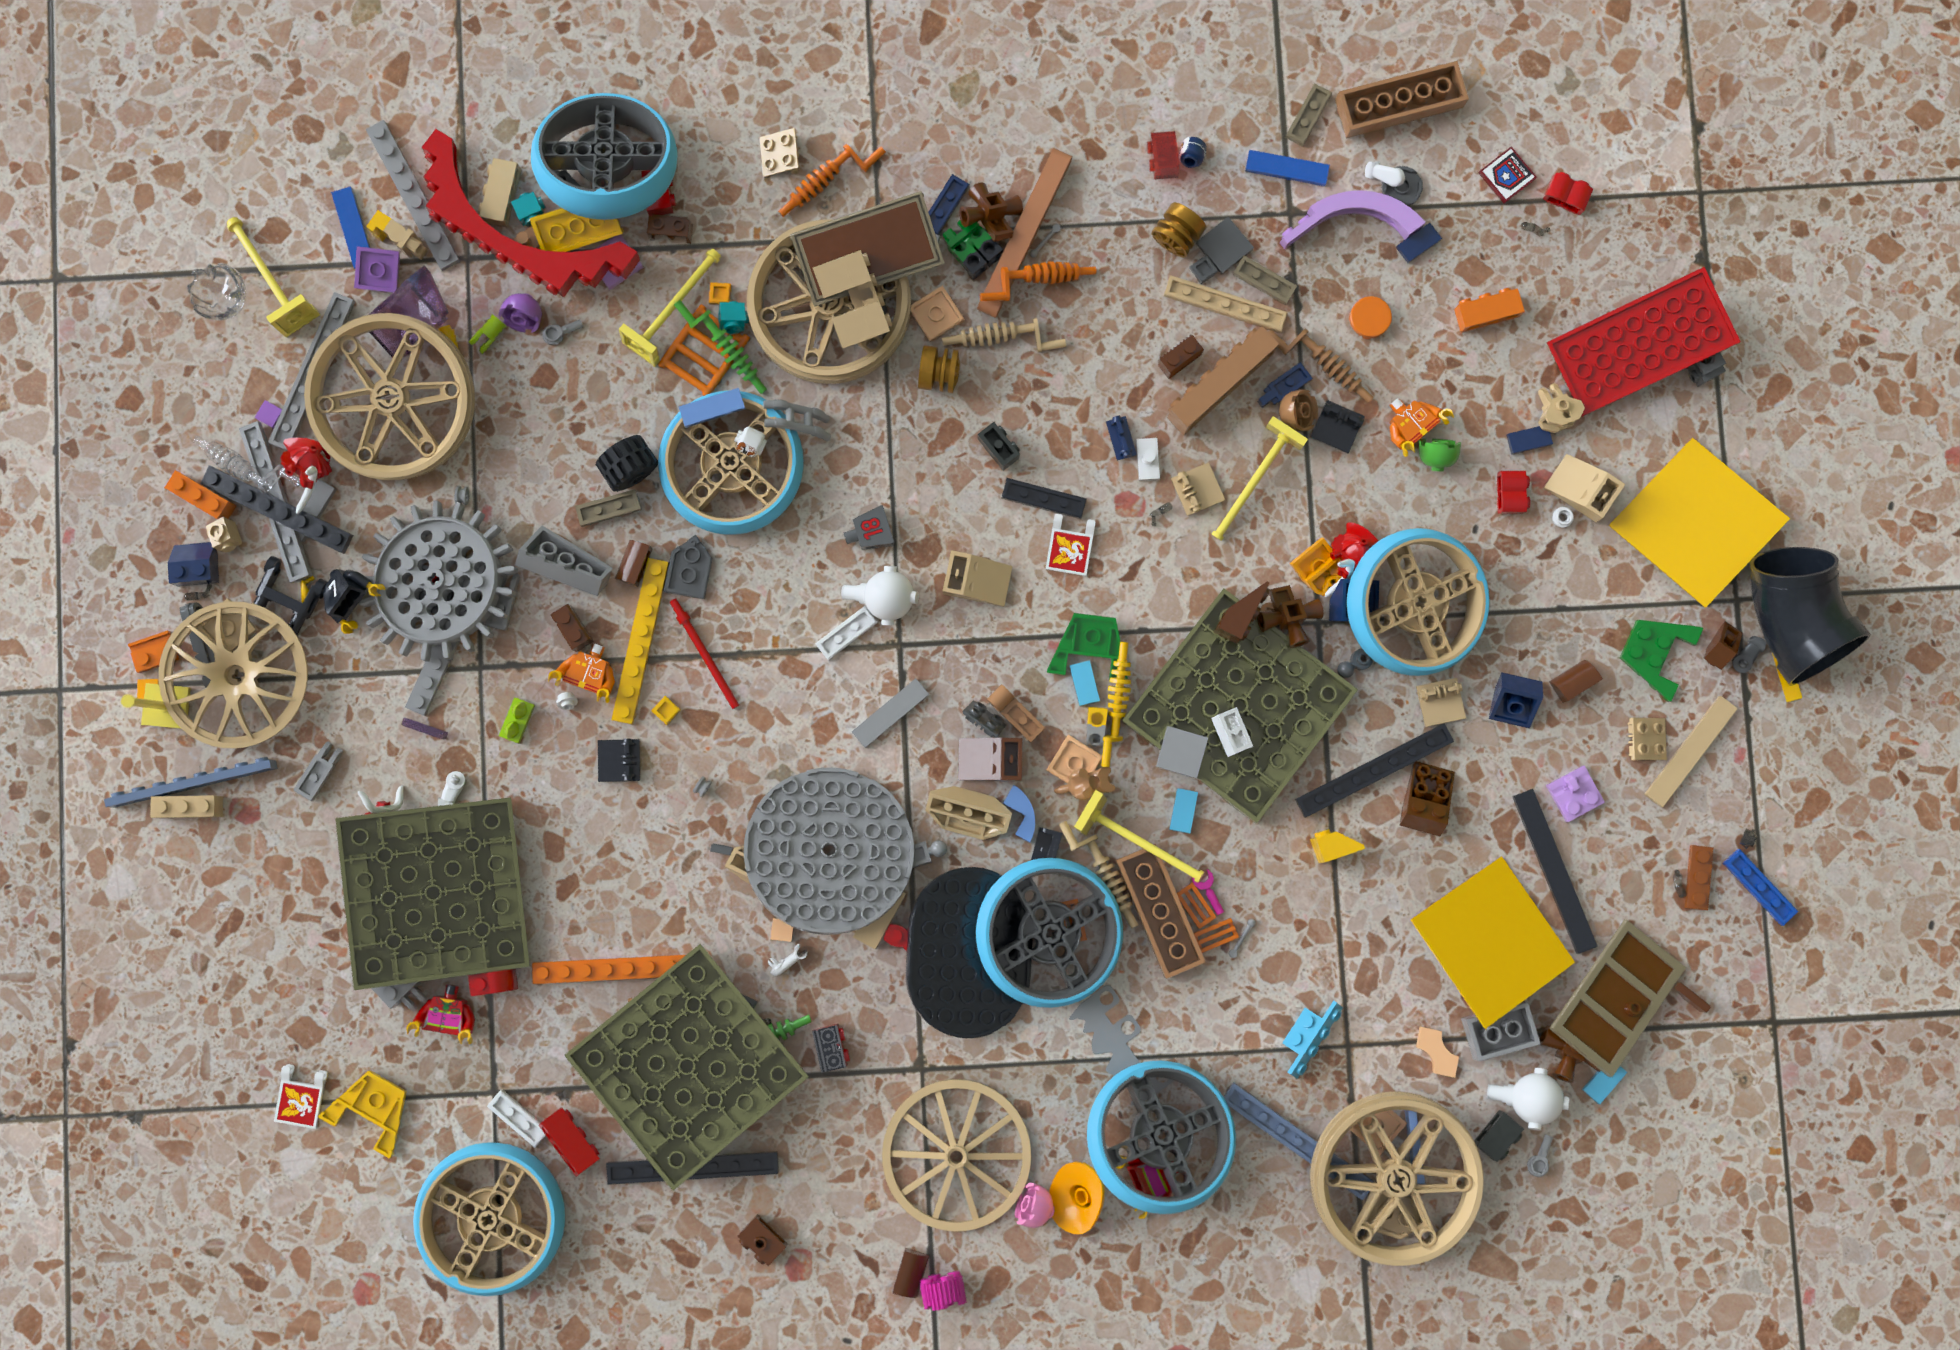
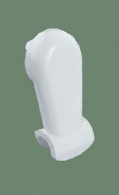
M1370 161L1366 165L1365 176L1367 178H1377L1392 187L1401 186L1405 181V174L1400 168L1380 165L1378 161Z
M454 771L448 774L442 797L438 798V806L455 803L465 785V777L461 772Z
M798 943L794 948V952L785 959H781L778 962L776 959L770 958L771 961L768 960V964L773 968L770 973L773 976L781 975L799 959L806 958L808 951L797 952L801 946Z

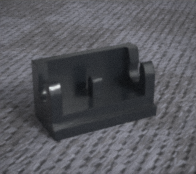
M1039 827L1031 860L1056 858L1062 833Z

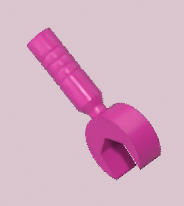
M1206 869L1208 879L1204 883H1197L1193 877L1192 882L1196 888L1206 890V895L1215 913L1219 915L1224 910L1214 890L1210 888L1214 882L1213 874Z

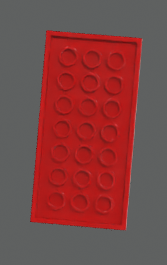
M1705 267L1558 336L1548 341L1547 345L1572 398L1582 401L1585 407L1581 415L1583 417L1735 346L1741 341Z

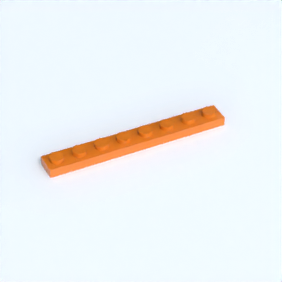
M686 955L532 963L533 984L659 978Z

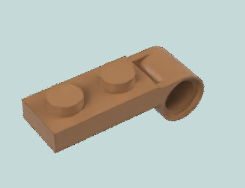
M1002 684L987 698L989 703L1030 743L1045 729Z

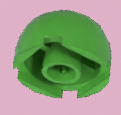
M1433 438L1432 443H1426V439H1420L1419 441L1420 459L1425 465L1431 466L1432 471H1444L1445 467H1451L1459 458L1461 442L1455 444L1454 440Z

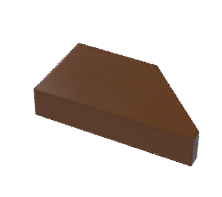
M1678 982L1675 990L1685 1001L1699 1012L1707 1013L1711 1007L1707 1002L1683 983Z

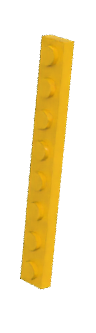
M652 558L647 560L612 721L631 725L634 723L669 562Z

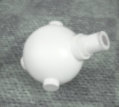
M884 566V571L875 574L868 583H861L857 586L843 585L841 590L842 599L856 600L860 604H866L867 609L875 617L882 619L881 625H894V620L903 617L908 613L912 604L918 603L919 593L913 590L911 582L903 574L896 572L897 566Z
M1535 1068L1534 1073L1525 1075L1515 1085L1499 1086L1488 1084L1487 1099L1502 1101L1508 1106H1513L1516 1114L1528 1123V1129L1541 1130L1542 1125L1553 1122L1559 1117L1562 1110H1568L1569 1097H1564L1562 1088L1556 1080L1547 1075L1548 1070Z

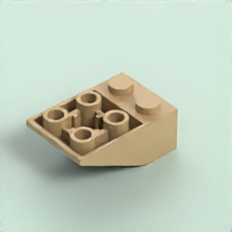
M1566 454L1544 486V489L1594 522L1603 519L1625 484L1608 472Z
M951 550L943 594L1004 607L1012 566Z

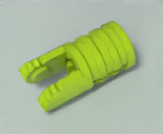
M492 314L490 319L484 323L482 328L480 327L468 342L473 345L482 334H485L489 339L480 347L479 352L483 354L495 341L498 334L507 326Z

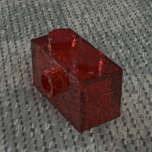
M1175 131L1151 133L1150 141L1146 143L1147 154H1151L1149 172H1153L1154 180L1178 178L1180 165Z

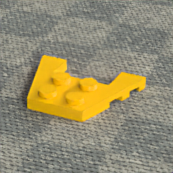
M369 1070L325 1111L320 1113L318 1118L335 1127L347 1108L384 1129L373 1150L390 1159L394 1154L407 1091Z

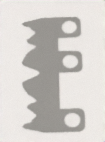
M1105 985L1083 1001L1070 1016L1069 1020L1077 1018L1085 1020L1083 1032H1094L1092 1038V1051L1094 1054L1108 1052L1113 1054L1106 1067V1071L1115 1076L1122 1070L1140 1063L1126 1043L1140 1033L1141 1027L1132 1015H1126L1112 1025L1105 1013L1119 1003V997L1110 985ZM1105 991L1113 995V1002L1109 1005H1104L1100 1001V995ZM1125 1021H1131L1135 1026L1134 1032L1130 1035L1124 1034L1121 1030V1025ZM1149 1078L1156 1094L1174 1081L1168 1079L1166 1082L1161 1083L1156 1078ZM1140 1091L1141 1100H1148V1095L1144 1091Z

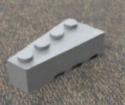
M541 526L519 549L515 566L596 596L607 586L613 569L544 526Z

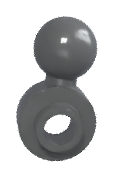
M1358 649L1352 653L1351 662H1341L1338 665L1337 671L1341 677L1349 678L1353 675L1354 669L1365 670L1369 668L1373 663V659L1363 649ZM1361 655L1366 658L1365 662L1360 660Z

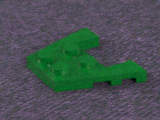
M1074 613L1047 668V673L1066 675L1067 659L1070 653L1111 658L1109 680L1110 677H1117L1116 674H1111L1112 669H1117L1118 667L1114 666L1113 663L1119 658L1121 642L1116 618Z
M1636 620L1619 658L1638 676L1647 681L1652 689L1660 693L1665 701L1671 702L1679 684L1659 676V673L1674 639L1677 638L1695 646L1704 628Z

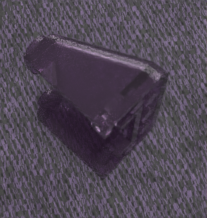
M425 265L407 278L397 290L368 314H401L422 320L432 326L437 324L439 327L449 319L446 316L449 311L431 272ZM380 329L369 333L393 358L406 331ZM416 334L410 336L409 340L412 345L418 340ZM406 350L403 358L406 355H408L411 351Z

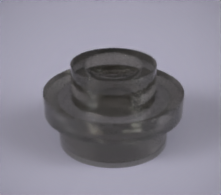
M1745 829L1739 844L1743 845L1745 849L1748 846L1753 847L1758 835L1754 834V829Z

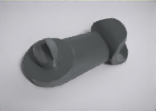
M1757 636L1750 637L1748 640L1749 644L1733 659V667L1736 671L1745 673L1751 669L1759 653L1765 650L1766 642L1764 639Z

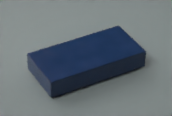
M1428 223L1398 244L1396 249L1405 261L1410 263L1441 241L1442 238L1432 224Z
M1540 426L1506 435L1511 455L1553 444L1550 432L1542 430Z

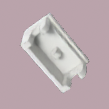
M1237 707L1211 718L1227 757L1253 747Z

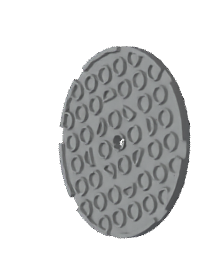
M842 768L810 769L807 772L790 776L777 784L757 805L748 823L744 840L745 869L752 889L758 899L782 922L796 929L814 934L836 935L849 933L866 927L881 918L895 905L906 888L914 860L912 830L899 802L885 787L875 780L860 775L858 772ZM831 845L835 848V853L828 856L823 852V848Z

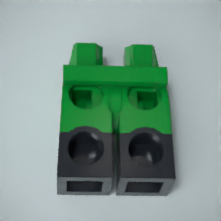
M959 220L957 225L962 231L956 234L950 228L943 233V238L947 243L949 252L960 262L974 281L987 270V266H992L1001 258L1003 249L996 241H993L991 236L978 222L964 227Z

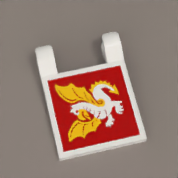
M1055 514L1045 569L1086 576L1096 522L1090 519L1087 521L1085 534L1061 530L1063 516Z
M287 1064L281 1070V1084L274 1122L316 1129L328 1072L324 1070L316 1072L314 1085L291 1081L295 1067L294 1065Z

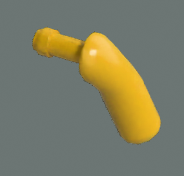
M314 576L300 582L302 603L309 592L306 584L315 579Z

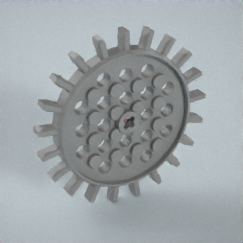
M435 500L433 501V517L424 519L421 510L413 505L411 506V513L414 518L413 523L404 527L403 523L393 516L390 520L398 532L390 540L383 535L374 534L373 537L376 541L385 547L379 558L371 554H363L362 558L370 564H376L374 575L366 577L371 580L372 584H383L385 590L377 588V593L381 596L365 597L360 600L359 605L369 607L376 604L380 612L366 622L369 627L374 628L384 621L390 626V629L380 639L383 644L389 645L397 634L405 637V640L399 650V654L407 657L414 642L423 644L421 660L430 662L432 646L442 645L444 659L450 661L453 660L451 643L461 640L464 648L472 653L475 651V648L469 636L479 629L483 635L491 639L494 637L491 629L484 624L492 613L502 619L508 618V615L502 609L495 606L500 595L516 597L515 591L509 588H502L501 586L502 576L517 574L518 569L514 566L501 567L499 557L513 551V548L509 544H504L494 549L490 541L502 529L495 524L484 534L478 531L477 528L485 517V514L477 510L468 524L461 521L465 508L462 503L456 502L452 517H442V503ZM432 533V534H433L432 540L429 541V542H426V541H425L426 536H427L428 534ZM460 534V541L454 544V537ZM413 547H417L416 554L410 556V550ZM445 548V554L442 557H438L439 550ZM473 549L472 557L467 559V551ZM401 560L400 568L395 570V563ZM425 562H429V568L423 571L422 565ZM457 563L456 571L451 572L450 567L452 564ZM485 564L486 570L479 574V567ZM413 575V582L407 585V578ZM466 578H470V584L467 587H463V581ZM397 589V596L391 599V592ZM425 590V591H426V596H425V598L422 599V600H419V594H420V592H422V591ZM450 592H454V598L451 601H447V595ZM479 593H482V594H483L482 600H481L480 602L476 603V602H475V597H476V595L479 594ZM407 604H410V610H409V612H407L406 614H404V613H403V608H404V606H406ZM438 605V612L432 615V608ZM466 607V614L460 617L459 612L461 608ZM422 619V626L419 629H416V622ZM451 621L450 628L444 630L445 622Z

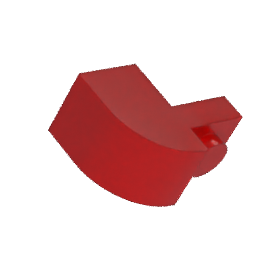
M516 968L468 975L471 997L518 989Z

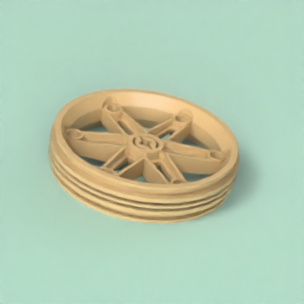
M831 219L816 220L789 229L764 250L754 266L749 280L747 311L753 333L759 345L778 367L797 378L809 382L839 384L870 374L894 354L903 340L909 324L911 293L907 276L888 282L895 285L892 290H886L884 288L885 284L876 286L878 290L876 293H881L883 299L896 295V310L892 322L893 326L890 327V331L882 341L876 336L857 343L868 353L859 360L840 366H821L835 329L831 318L854 310L852 301H849L848 296L840 298V303L836 299L830 302L828 307L826 303L821 304V307L819 305L814 307L807 285L793 270L796 266L801 269L798 256L791 251L795 247L790 239V234L831 221ZM783 256H790L791 260L789 262L781 261ZM778 263L804 294L763 308L765 285L770 273ZM810 302L812 310L810 312L781 316L782 311ZM767 314L775 315L771 321L764 320V317ZM819 319L829 321L819 349L813 348ZM811 321L803 361L796 359L783 350L773 339L768 328ZM875 341L878 343V346L875 349H870L867 347V344ZM812 356L818 358V361L813 365L807 363V360Z
M377 313L365 315L345 323L330 334L320 345L310 363L305 381L304 398L306 413L317 440L338 463L357 474L369 478L405 480L435 470L450 459L459 449L469 432L473 420L475 390L472 375L463 355L455 344L437 328L410 316ZM380 329L406 331L387 370L378 363L356 337ZM412 334L418 336V342L415 345H412L409 340ZM424 339L432 344L445 358L451 368L455 381L411 383ZM350 341L355 343V349L352 352H349L347 349V344ZM342 350L366 388L323 396L327 371L335 356ZM406 350L411 351V355L403 380L400 381L393 378ZM362 356L382 379L374 384L357 358ZM452 384L457 387V393L454 396H451L448 392V388ZM440 389V395L410 400L409 390ZM370 394L372 405L341 406L340 400ZM390 394L399 396L394 397L391 400L381 399L382 397H387ZM326 399H329L332 403L329 410L324 408V401ZM457 399L454 422L447 436L439 445L415 407ZM407 411L423 437L418 439L399 415ZM369 412L356 454L350 451L337 438L327 420L326 413ZM379 413L386 416L387 419L375 443L371 444L369 441ZM394 424L424 456L417 461L403 465L390 466L374 463ZM428 442L433 445V451L430 454L425 451V445ZM366 449L371 453L368 461L362 455Z
M1383 1092L1355 1101L1330 1121L1320 1136L1314 1150L1310 1170V1185L1314 1204L1320 1218L1334 1238L1346 1249L1374 1263L1408 1266L1423 1263L1440 1256L1452 1248L1466 1234L1480 1207L1483 1193V1168L1475 1141L1462 1122L1449 1110L1421 1095L1408 1092ZM1389 1110H1409L1424 1114L1397 1151L1374 1115ZM1367 1117H1372V1122L1369 1125L1364 1126V1119ZM1430 1120H1436L1434 1127L1427 1128ZM1358 1123L1374 1163L1330 1165L1339 1142ZM1443 1126L1449 1131L1458 1145L1463 1159L1464 1171L1422 1166ZM1375 1132L1392 1157L1385 1162H1382L1371 1136ZM1422 1134L1426 1135L1412 1164L1404 1159L1420 1136ZM1393 1171L1398 1175V1182L1401 1186H1399L1395 1182V1175ZM1331 1172H1337L1335 1179L1328 1180V1175ZM1377 1173L1376 1182L1345 1179L1346 1174ZM1417 1174L1448 1178L1447 1183L1416 1184ZM1464 1177V1182L1461 1185H1457L1458 1178ZM1328 1186L1371 1191L1351 1230L1338 1218L1331 1203ZM1462 1192L1455 1212L1448 1222L1435 1233L1419 1194ZM1381 1193H1383L1389 1199L1370 1223L1367 1219ZM1411 1194L1422 1221L1418 1225L1401 1199ZM1396 1206L1419 1241L1405 1246H1383L1369 1242ZM1366 1229L1364 1236H1357L1359 1230ZM1430 1231L1428 1238L1421 1239L1424 1232Z

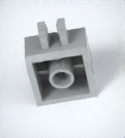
M423 981L371 988L390 1009L396 1008L403 1002L414 1012L417 1006L408 997L411 992L422 1002L427 999L418 988Z

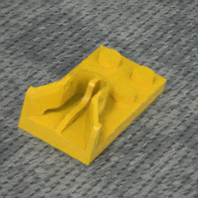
M563 208L530 218L540 249L545 251L567 252L621 235L624 232L618 219L601 220L585 218L570 213Z

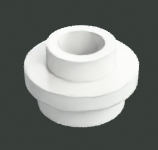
M1567 507L1557 508L1552 515L1554 524L1560 528L1568 527L1574 519L1572 511ZM1560 514L1565 516V521L1559 519Z
M564 692L558 696L556 703L557 707L563 710H570L577 705L578 700L574 693Z

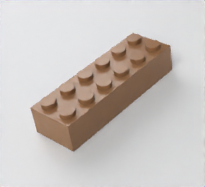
M1458 61L1339 91L1335 102L1345 136L1350 138L1464 108L1469 98Z
M1263 326L1258 330L1254 328L1249 332L1243 344L1241 342L1237 343L1231 349L1232 352L1228 357L1223 356L1216 363L1213 371L1209 369L1201 376L1198 385L1193 383L1185 391L1186 394L1182 399L1178 397L1170 404L1171 407L1168 409L1167 419L1183 436L1275 353L1279 343Z
M1145 849L1115 860L1164 978H1170L1205 963L1203 954L1163 860Z

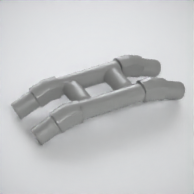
M763 400V409L786 411V419H764V427L799 431L811 434L825 441L831 439V434L821 427L813 426L812 418L821 420L824 423L829 422L830 417L822 410L788 403L784 400ZM794 412L804 415V424L794 422Z

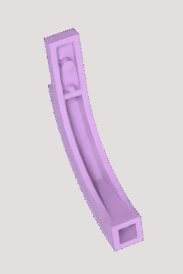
M1347 191L1328 196L1310 206L1307 212L1308 215L1298 222L1299 225L1294 229L1290 227L1283 232L1280 244L1286 249L1323 221L1344 214H1364L1378 218L1392 226L1404 240L1420 230L1426 222L1409 206L1391 196L1372 191Z

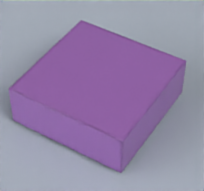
M265 400L254 418L274 429L282 409Z

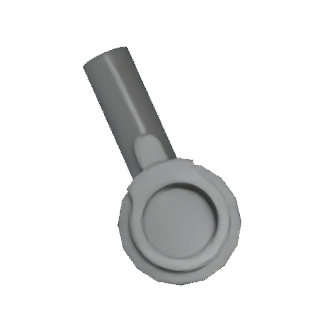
M580 320L562 327L559 325H549L543 330L542 336L547 344L557 345L562 341L563 335L580 329L583 325Z
M1545 1134L1538 1155L1532 1156L1527 1162L1528 1171L1533 1176L1542 1177L1549 1170L1546 1156L1553 1137Z

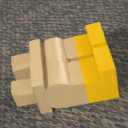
M377 210L366 226L377 239L382 242L385 238L389 239L410 259L414 255L422 260L428 251L412 230L408 228L406 231L402 225Z

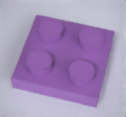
M357 246L354 288L397 293L400 251Z

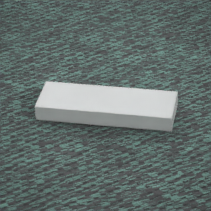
M864 606L815 644L829 661L878 622Z
M503 1089L487 1105L491 1111L534 1148L545 1137V1134L538 1126L541 1122Z

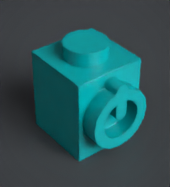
M534 192L523 193L518 199L511 201L517 217L523 226H532L530 218L544 214L543 209L546 208L542 198H537Z
M736 301L720 302L718 311L719 329H725L727 334H738L744 331L745 323H749L748 311H745V303H738Z

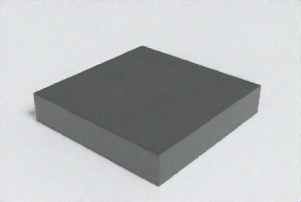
M1229 217L1225 218L1196 242V245L1209 257L1221 275L1254 249L1252 244Z

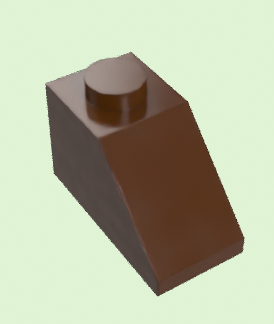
M1725 621L1708 645L1704 659L1710 665L1722 670L1737 654L1743 633Z

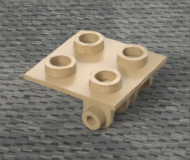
M795 128L760 137L763 177L790 171L791 174L798 173L800 165L798 163L799 150L796 141L798 138Z
M1209 462L1187 472L1182 471L1177 476L1171 478L1187 516L1225 500Z
M1457 678L1416 686L1425 727L1466 719L1460 693L1462 685L1458 683Z
M1630 718L1627 725L1629 733L1632 734L1628 735V738H1633V741H1628V744H1633V746H1629L1631 760H1667L1665 718Z

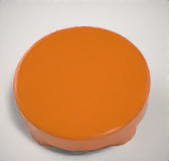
M1374 296L1358 300L1349 315V321L1353 330L1364 339L1376 338L1384 334L1392 320V313L1388 304Z

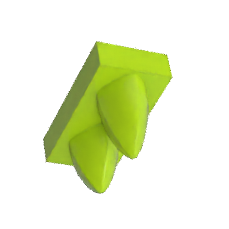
M514 697L499 736L520 744L535 705Z

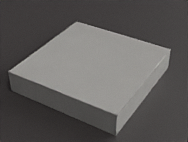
M1167 726L1156 767L1197 779L1208 737Z

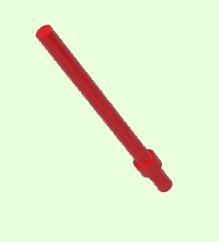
M677 598L673 599L669 603L677 615V621L685 628L732 710L740 706L691 624L687 611L684 612Z

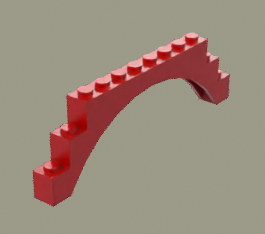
M435 129L421 147L425 153L424 157L426 160L432 163V166L423 176L427 183V188L435 193L425 206L429 212L428 216L437 223L440 221L444 223L445 227L451 232L462 234V237L471 244L475 242L485 253L489 254L491 252L496 255V259L501 263H509L519 274L525 273L535 284H543L551 294H559L565 297L577 280L584 286L590 285L596 288L608 270L616 277L621 276L627 279L639 263L638 252L621 241L593 250L558 252L522 245L502 235L479 216L464 195L458 174L457 147L453 139Z

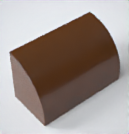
M629 540L615 579L638 587L653 548L650 545Z
M1583 660L1549 681L1562 703L1603 680V678L1590 662Z
M905 1248L893 1288V1294L909 1298L918 1297L920 1280L924 1277L929 1254Z

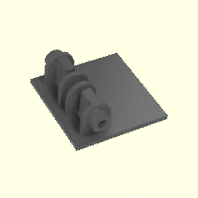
M973 700L962 711L966 716L965 719L972 724L976 722V727L978 725L982 726L980 730L985 728L983 732L991 738H997L1006 727L1004 720L997 714L990 713L981 702Z

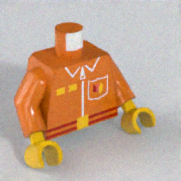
M1397 398L1389 405L1397 414L1390 421L1391 441L1402 450L1403 456L1407 457V450L1415 452L1414 444L1441 422L1439 419H1442L1443 423L1448 425L1449 420L1446 417L1451 416L1454 418L1451 409L1443 410L1437 406L1415 400L1406 407Z
M594 643L589 654L580 651L578 654H573L548 675V682L552 678L557 679L555 686H559L561 678H563L562 681L596 693L598 702L601 697H605L606 703L610 701L609 694L613 689L615 679L610 663L601 659L605 647Z

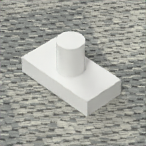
M1157 438L1136 439L1139 481L1160 480Z

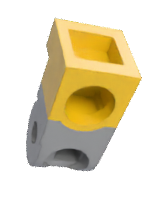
M1088 707L1087 746L1103 747L1107 708Z

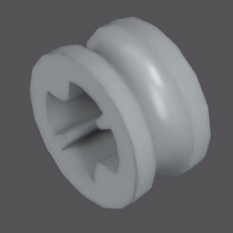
M461 486L456 487L455 504L459 502L463 503V505H468L469 487H464L463 489Z
M704 776L701 777L693 792H698L702 798L712 782L710 780L706 781Z

